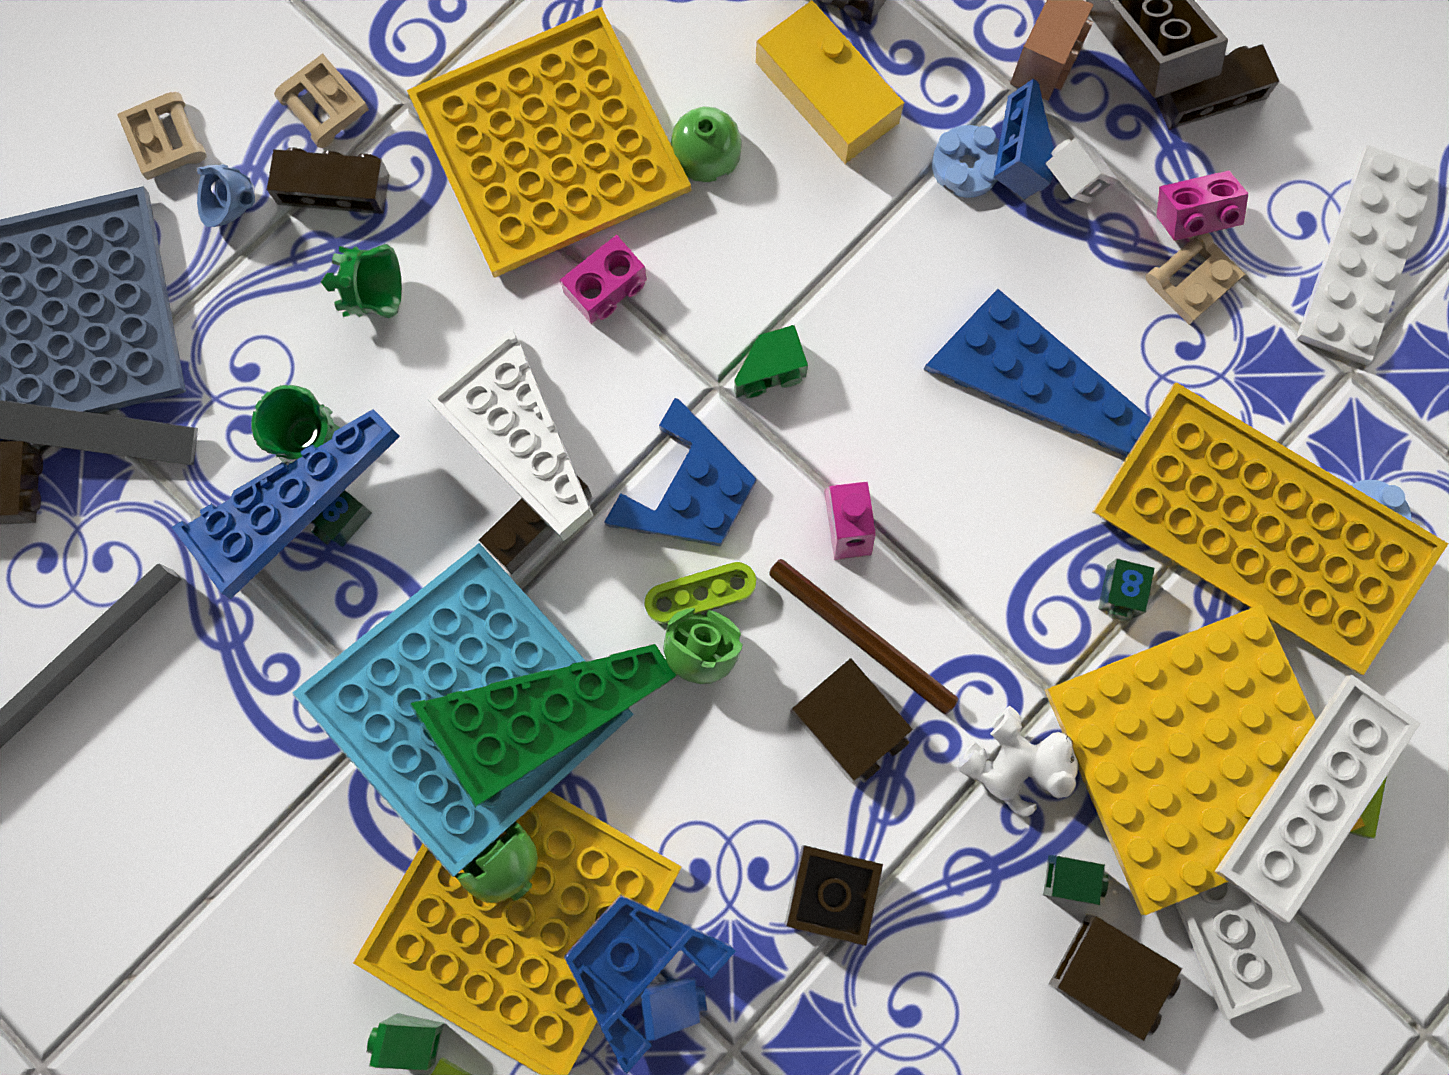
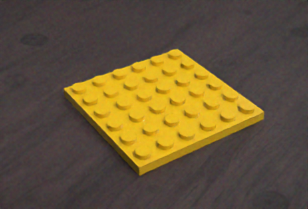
M602 7L407 90L494 278L691 191V184Z
M1262 604L1044 690L1062 733L1068 735L1073 740V751L1079 764L1078 770L1141 915H1148L1228 882L1215 872L1216 868L1316 722ZM1361 816L1351 831L1365 826Z
M549 791L516 821L532 839L538 856L536 871L529 880L532 886L524 896L516 901L509 898L498 903H486L476 899L461 885L455 876L452 877L426 846L422 844L353 964L538 1074L569 1075L598 1021L576 982L564 955L620 894L658 911L682 866ZM504 831L498 838L506 834V832Z

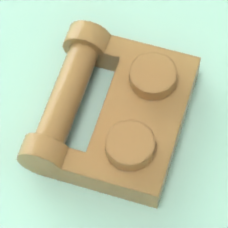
M323 53L279 85L274 92L275 98L283 106H288L311 133V140L319 148H324L331 144L335 135L369 110L365 101ZM304 89L328 115L329 119L322 124L298 97V94Z
M179 92L163 94L117 113L141 174L146 180H150L185 164L200 163L207 157L203 145L196 140L184 111L185 102ZM170 113L183 144L182 147L175 150L160 118V115Z
M1206 233L1189 237V242L1160 268H1153L1146 274L1145 278L1150 287L1190 325L1241 280L1245 273L1214 244L1212 236ZM1200 253L1206 261L1175 287L1169 278L1196 254Z

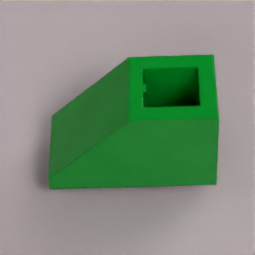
M795 324L761 334L757 337L734 379L736 398L744 395L746 398H755L765 394L768 388L781 385L782 388L792 387L802 382V378L807 376L808 363Z
M400 1013L379 1023L378 1028L373 1027L367 1043V1053L372 1054L369 1067L428 1070L436 1062L444 1023Z

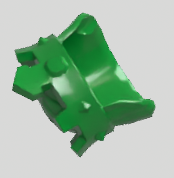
M383 244L370 250H361L357 246L353 249L339 246L338 251L343 254L334 253L332 257V263L339 266L337 275L326 273L320 282L328 292L338 289L341 300L334 302L336 310H346L342 312L343 318L351 315H357L360 318L363 314L369 313L389 319L394 317L398 313L402 296L401 269L395 250L388 244Z
M280 385L271 389L270 392H266L261 397L262 400L257 402L255 406L256 411H253L251 419V432H253L252 435L256 445L269 454H276V458L279 457L285 464L288 462L292 463L301 458V451L313 444L318 448L330 441L334 431L340 428L334 424L331 418L333 413L331 409L324 406V404H320L310 390L295 385Z

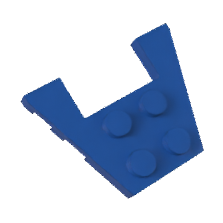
M674 398L659 424V430L690 445L691 448L656 510H652L620 493L604 523L606 526L615 529L624 528L636 530L639 533L650 535L653 533L671 536L674 539L721 546L755 486L756 478L681 400Z
M620 894L564 955V958L588 1005L591 1007L605 1038L609 1042L621 1069L627 1074L649 1050L652 1043L650 1040L646 1041V1036L623 1015L624 1011L680 950L711 979L732 957L736 950L719 939Z

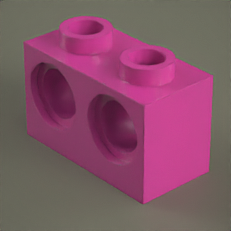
M1229 170L1159 186L1156 217L1174 241L1244 225L1249 194Z
M615 235L562 277L560 283L563 293L589 323L593 324L598 319L604 320L609 317L617 308L616 304L626 296L633 297L639 293L645 285L647 276L644 264L619 236ZM620 266L629 269L623 276L612 274V271ZM589 289L601 291L600 295L593 299L583 296Z

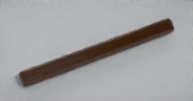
M779 559L769 571L771 578L940 712L948 714L953 710L959 700L956 695L789 563Z

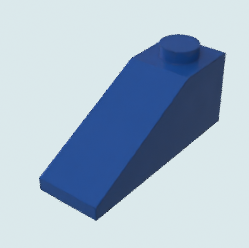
M1034 78L1008 96L994 171L995 179L1024 200L1036 192L1046 189L1053 179V173L1046 165V162L1053 157L1051 153L1054 148L1039 82Z
M696 977L654 982L645 988L641 999L646 1041L656 1040L700 1023V1012L707 1011L705 987H697Z

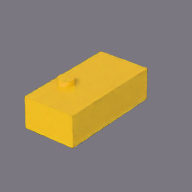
M813 0L756 40V64L844 164L900 123L904 101Z

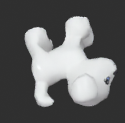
M1008 706L997 716L991 726L994 730L990 734L1002 746L995 761L987 760L985 748L974 741L960 756L957 768L967 777L985 784L986 788L994 796L1004 800L1014 813L1025 817L1032 815L1037 806L1036 803L1021 800L1018 791L1024 780L1031 777L1043 790L1050 792L1054 797H1068L1075 789V777L1078 773L1079 764L1073 751V740L1064 733H1052L1037 745L1031 744L1020 736L1022 718L1015 709Z

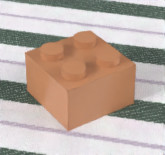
M1047 0L1022 49L1010 84L1020 88L1034 78L1039 82L1042 98L1049 101L1055 88L1061 91L1093 25V21L1089 20L1088 17L1094 4L1084 0Z

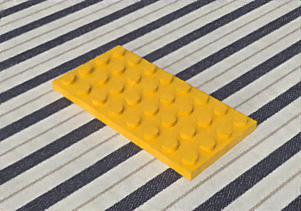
M1177 382L1169 389L1092 511L1093 514L1245 606L1253 608L1262 604L1270 621L1360 675L1365 674L1449 544Z

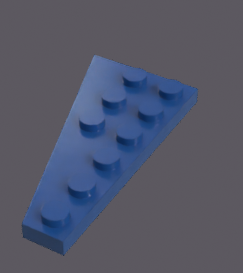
M997 289L923 369L936 375L938 373L955 381L954 383L965 388L971 387L985 393L991 399L1042 421L1045 419L1062 426L1063 430L1074 435L1078 433L1097 441L1098 445L1126 457L1151 419L1000 289Z
M372 409L334 431L330 441L318 448L313 444L301 451V458L289 465L281 462L235 489L229 500L217 507L211 503L200 510V517L188 524L182 520L172 526V529L218 590L229 599H232L379 458L400 435Z

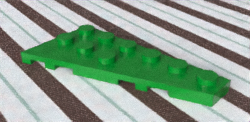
M656 644L588 662L582 661L570 664V666L551 671L549 669L491 683L488 686L464 692L449 693L447 696L427 701L412 702L410 707L476 808L672 681L676 674L669 668L666 659Z

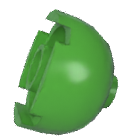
M702 106L689 110L679 118L673 128L671 146L688 178L694 181L709 183L717 181V177L723 176L726 173L729 175L734 171L740 161L742 139L737 123L728 113L716 107Z
M688 608L675 613L668 622L663 645V652L669 668L677 676L697 684H712L726 677L734 668L742 651L743 643L741 644L739 640L741 636L739 628L729 618L711 610H708L706 615L693 614L696 608Z
M514 822L505 831L506 834L495 839L464 867V873L455 875L461 885L476 899L486 903L503 902L509 898L516 901L530 890L532 884L529 880L536 871L538 856L532 839L517 822Z

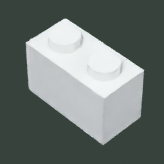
M1077 138L1072 141L1068 139L1059 144L1051 153L1053 157L1046 162L1048 168L1069 196L1088 204L1118 181V178L1096 149Z

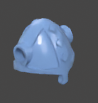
M225 164L207 165L197 168V173L201 175L197 193V208L200 220L206 227H217L233 222L254 205V186L250 178L242 174L239 169L235 167L230 168ZM216 182L215 193H212L211 185Z

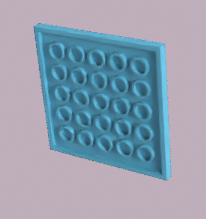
M480 543L292 692L296 700L452 877L466 867L634 715L627 709L476 808L474 807L410 707V703L421 700L427 701L447 696L449 693L464 692L488 686L491 683L549 669L551 671L585 661Z

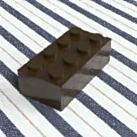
M1086 0L1094 4L1089 14L1091 19L1154 98L1221 75L1228 38L1195 0Z

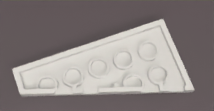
M511 328L432 394L428 401L543 521L565 541L594 515L518 337Z

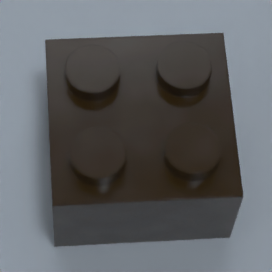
M802 845L784 923L785 926L866 946L883 864Z

